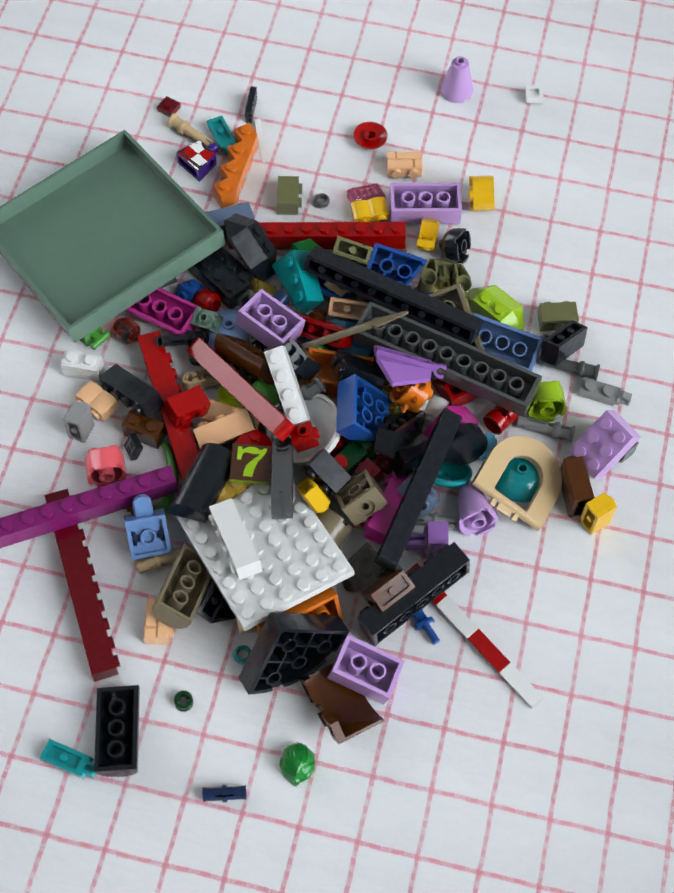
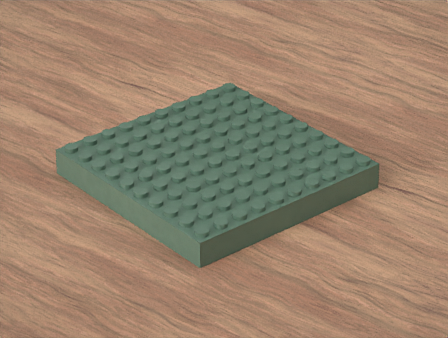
M126 130L121 131L0 206L1 256L74 343L226 245L223 230Z

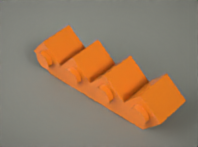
M250 123L234 129L236 143L227 147L229 162L220 165L222 180L213 184L214 198L221 208L229 207L238 202L239 194L245 184L254 154L257 152L258 135Z

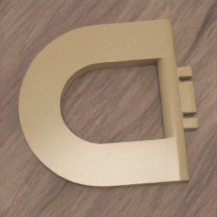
M513 436L504 439L490 450L471 485L491 498L489 504L492 507L497 503L495 510L505 517L509 518L512 513L511 521L516 522L517 518H520L539 531L558 499L562 486V474L556 457L547 446L531 437ZM514 458H523L531 462L539 475L538 488L526 510L494 489L508 463Z

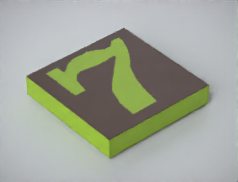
M233 443L229 482L269 485L272 446Z

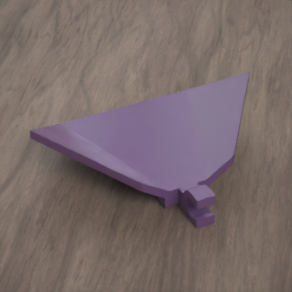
M374 345L373 347L376 362L391 386L430 382L432 371L437 378L443 379L444 377L443 373H437V369L442 368L446 370L447 365L435 363L432 360L379 345Z

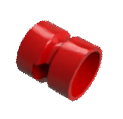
M496 405L494 409H491L483 417V421L492 433L500 435L508 428V425H511L518 419L519 415Z

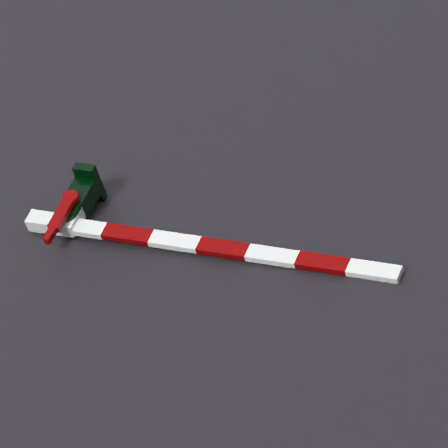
M354 440L336 455L334 459L351 476L360 461L365 460L367 457L373 461L376 455L373 444L370 441ZM404 550L398 566L408 575L412 570H418L421 567ZM445 592L432 601L531 708L543 699V696Z

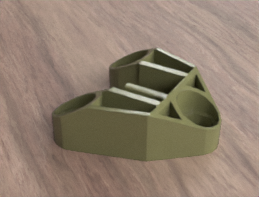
M428 258L418 283V289L425 293L433 292L437 276H439L441 283L450 280V286L458 283L461 284L468 298L472 283L465 267L462 264L446 260Z

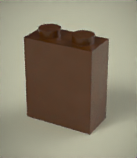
M569 456L563 459L560 469L562 474L561 491L570 518L581 516L586 503L595 497L583 456Z

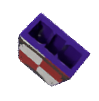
M198 140L176 152L178 164L200 182L216 166V153L219 151V147L215 142L207 146Z

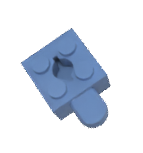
M139 494L135 496L132 502L134 514L124 516L132 560L172 553L164 508L153 510L152 501L148 495Z

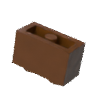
M131 409L121 424L124 436L128 437L129 434L136 433L141 443L159 449L161 442L167 434L165 423L151 417L147 419L141 414L137 415Z

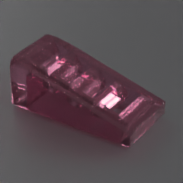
M378 183L347 190V198L350 203L386 196Z

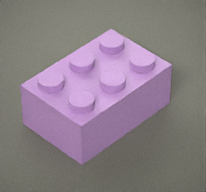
M260 289L238 311L236 325L268 348L274 349L282 345L285 346L292 338L296 340L302 334L306 320L263 289Z
M606 410L568 452L572 456H583L587 472L594 479L603 478L641 436L615 410Z
M347 635L327 678L384 705L392 694L405 661Z

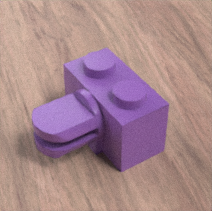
M428 521L427 526H424L423 534L411 533L405 550L425 552V560L431 556L434 558L439 554V550L444 545L449 544L448 522Z

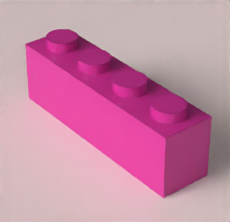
M395 473L392 476L388 475L384 483L387 486L386 490L381 489L388 504L382 510L372 514V518L368 517L363 526L366 529L364 538L379 545L382 544L403 497L397 491V488L406 481L408 475L397 478Z

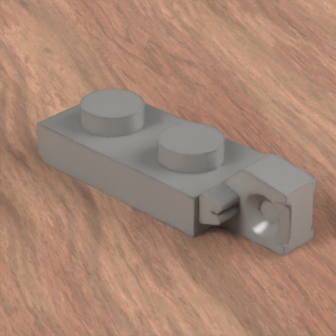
M583 377L578 392L580 397L614 406V404L619 405L620 403L629 406L632 394L623 391L622 388Z

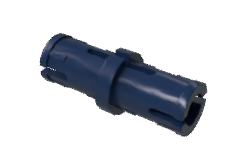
M246 785L203 787V802L246 800Z

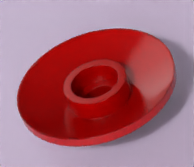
M364 122L354 130V140L362 148L377 149L387 141V131L379 123Z

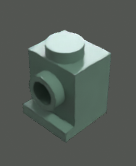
M197 306L190 324L200 330L217 334L224 317L217 312Z

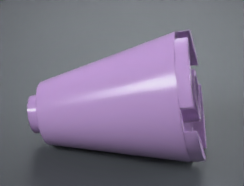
M461 56L455 57L452 60L440 87L441 95H444L446 100L452 103H463L466 99H470L473 94L469 61Z
M469 481L458 488L459 528L465 535L475 533L477 536L494 529L495 522H498V517L483 492L471 485L472 481Z

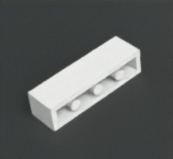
M282 345L265 351L264 354L286 418L294 425L311 420L286 346Z
M230 498L209 506L211 515H208L209 522L212 527L216 526L217 530L214 532L218 542H223L224 546H221L225 558H230L228 564L232 574L236 573L238 579L241 580L262 572L260 559L233 499Z

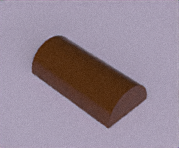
M222 333L216 334L214 347L220 356L265 384H275L264 351L244 339Z

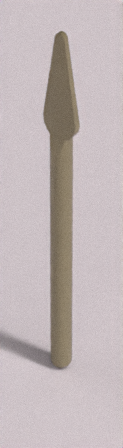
M408 311L378 317L372 321L303 343L302 345L307 349L309 347L315 348L371 328L380 327L407 315Z

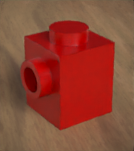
M311 421L296 425L295 429L290 433L292 444L297 453L320 445L318 438L321 437L317 426L314 427Z

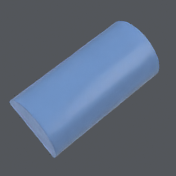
M474 313V316L483 319L479 334L486 352L533 371L542 348L543 337Z

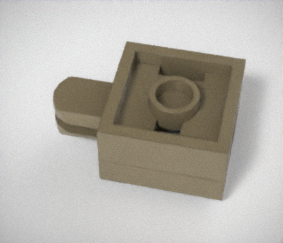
M366 469L359 475L352 476L335 494L342 511L355 526L365 522L369 516L382 510L388 504L380 486Z

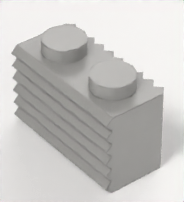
M73 401L63 418L68 437L83 443L86 442V439L90 436L89 433L95 427L90 405L86 402Z

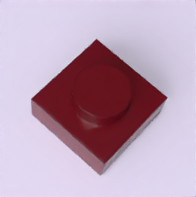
M166 96L157 106V111L170 117L181 108L180 102Z

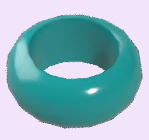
M241 645L234 650L233 657L239 664H245L248 657L240 659L237 653L245 650L250 655L251 649L248 646Z

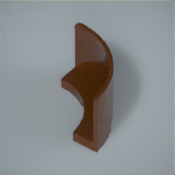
M332 663L300 679V682L311 704L314 703L319 708L320 712L317 714L324 727L328 726L331 737L338 744H341L382 723L384 720L373 709L364 695L327 678L332 668Z

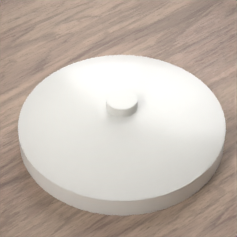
M318 393L313 396L312 400H305L311 419L309 421H311L314 427L317 426L321 437L318 438L320 445L297 453L293 446L294 465H305L322 449H326L330 453L340 439L341 435L336 432L337 407L333 401L323 394ZM267 429V436L273 444V440L277 437Z

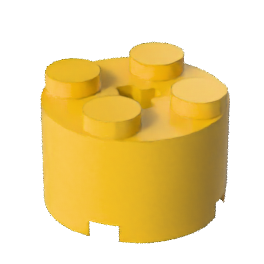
M494 175L469 176V187H473L469 188L470 200H473L470 201V211L495 210Z

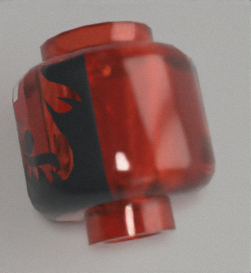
M119 318L113 325L114 336L124 344L138 341L141 329L131 318Z

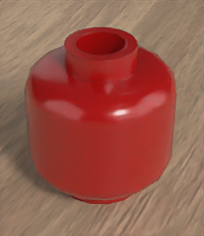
M202 289L196 294L194 304L202 309L218 312L221 308V299L217 293L208 289Z

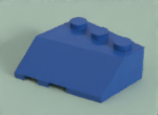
M375 243L367 268L409 286L428 260ZM357 295V296H358V299H360V300H363V301H366V302H369V303H370V302H373V301L368 300V299H366V298H364V297H362V296H360V295Z
M356 374L338 382L336 432L349 440L376 441L378 427L385 423V416L390 411L388 407L392 401L389 399V395Z

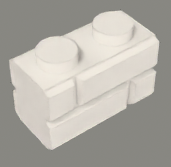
M67 349L61 361L63 375L100 381L99 376L103 374L105 367L102 355H92L91 353Z

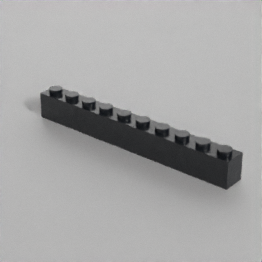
M316 246L306 256L304 271L397 313L408 311V314L405 315L406 317L471 345L479 335L483 319L319 246Z

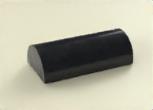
M215 443L202 445L169 507V514L206 523L208 515L211 514L209 506L217 503L230 477L232 452Z
M139 685L97 688L94 773L98 775L125 777L138 772Z

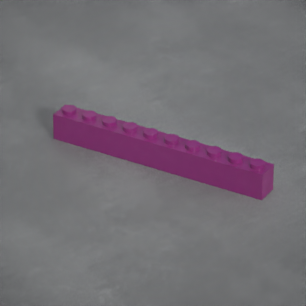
M171 465L2 517L0 518V548L133 507V499L139 494L148 495L152 501L177 493L178 486Z

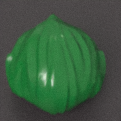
M293 743V745L285 748L279 764L283 776L294 786H298L301 782L310 778L315 770V754L303 743Z

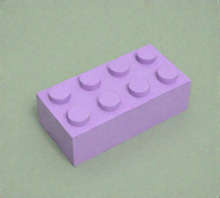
M390 183V221L421 224L423 218L439 220L440 224H460L462 214L460 183Z

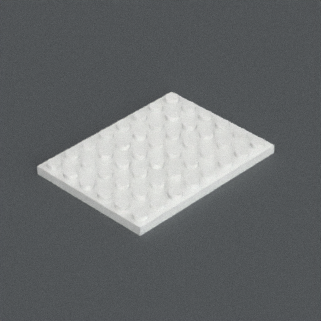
M272 461L269 485L228 481L217 503H220L230 498L233 499L260 559L262 572L239 580L237 574H232L228 564L230 558H225L221 548V546H224L223 542H218L214 532L217 530L216 526L212 527L209 519L206 523L174 515L244 632L266 621L270 612L282 613L355 575L354 569L317 515L296 491L297 486L294 482L293 518L272 519Z

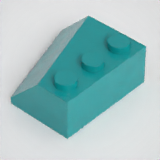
M292 250L275 262L272 267L297 311L305 314L322 303L324 298L317 276L304 271L306 256L310 250Z

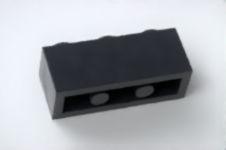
M571 320L543 340L540 360L556 367L584 346L588 327Z

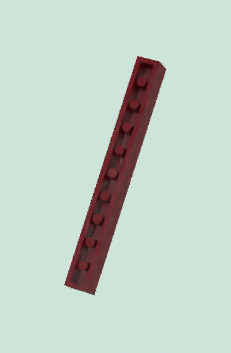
M64 489L44 496L46 503H50L72 495L69 494L68 489ZM78 524L54 531L93 680L96 682L119 675L117 667H120L118 655L113 656L112 649L115 648L112 636L108 637L107 633L110 625L108 618H103L102 612L105 611L102 599L98 600L97 594L100 593L97 581L93 582L92 576L96 575L93 564H89L87 558L91 557L88 546L84 547L83 541L86 540L84 530L79 529Z

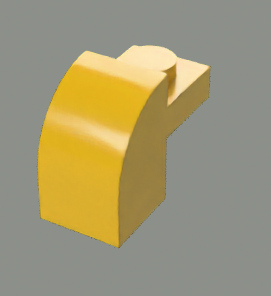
M422 219L420 234L417 239V249L435 251L440 227L439 220Z

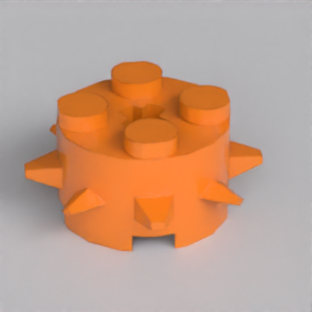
M431 381L394 386L392 392H389V399L395 403L392 409L394 410L400 406L402 414L406 410L418 413L426 400L433 396L434 390L431 389Z

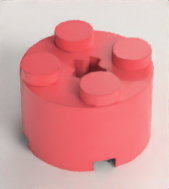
M111 445L109 447L91 448L88 450L85 466L87 481L91 486L94 484L98 488L127 478L124 455L118 446Z

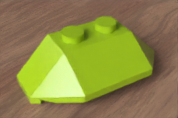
M496 285L472 288L470 290L467 300L472 314L476 313L524 331L523 306Z

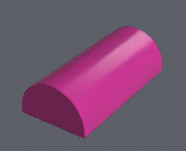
M158 288L125 310V312L171 334H185L187 331L194 332L196 328L190 322L197 305L161 288Z

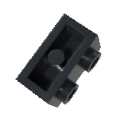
M292 338L285 346L295 375L297 377L302 376L310 382L322 366L306 347Z
M326 449L318 451L303 466L306 475L310 479L315 480L320 485L319 487L324 494L329 496L336 494L351 478Z

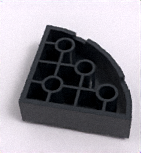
M270 612L238 678L248 694L267 693L280 685L284 687L292 685L321 667L326 662L325 658L332 651L336 652L350 631L342 619L336 615Z

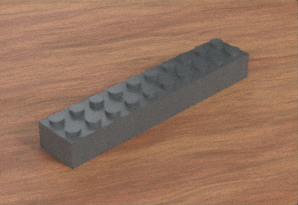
M370 302L356 326L378 317L395 314L396 312ZM405 316L380 327L353 334V342L373 351L374 345H379L432 360L435 363L447 365L446 370L442 368L437 369V373L444 374L443 379L437 378L433 371L431 376L522 417L527 413L540 388L541 375Z

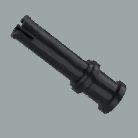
M205 330L198 332L187 331L185 334L159 335L156 343L158 347L179 345L189 347L197 337L204 339L203 341L208 344L209 335Z

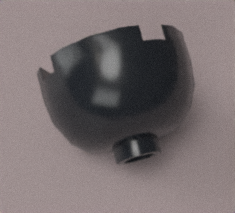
M453 228L447 231L440 240L439 248L446 260L458 264L466 263L469 257L468 254L466 255L467 249H471V237L469 231H465V228Z

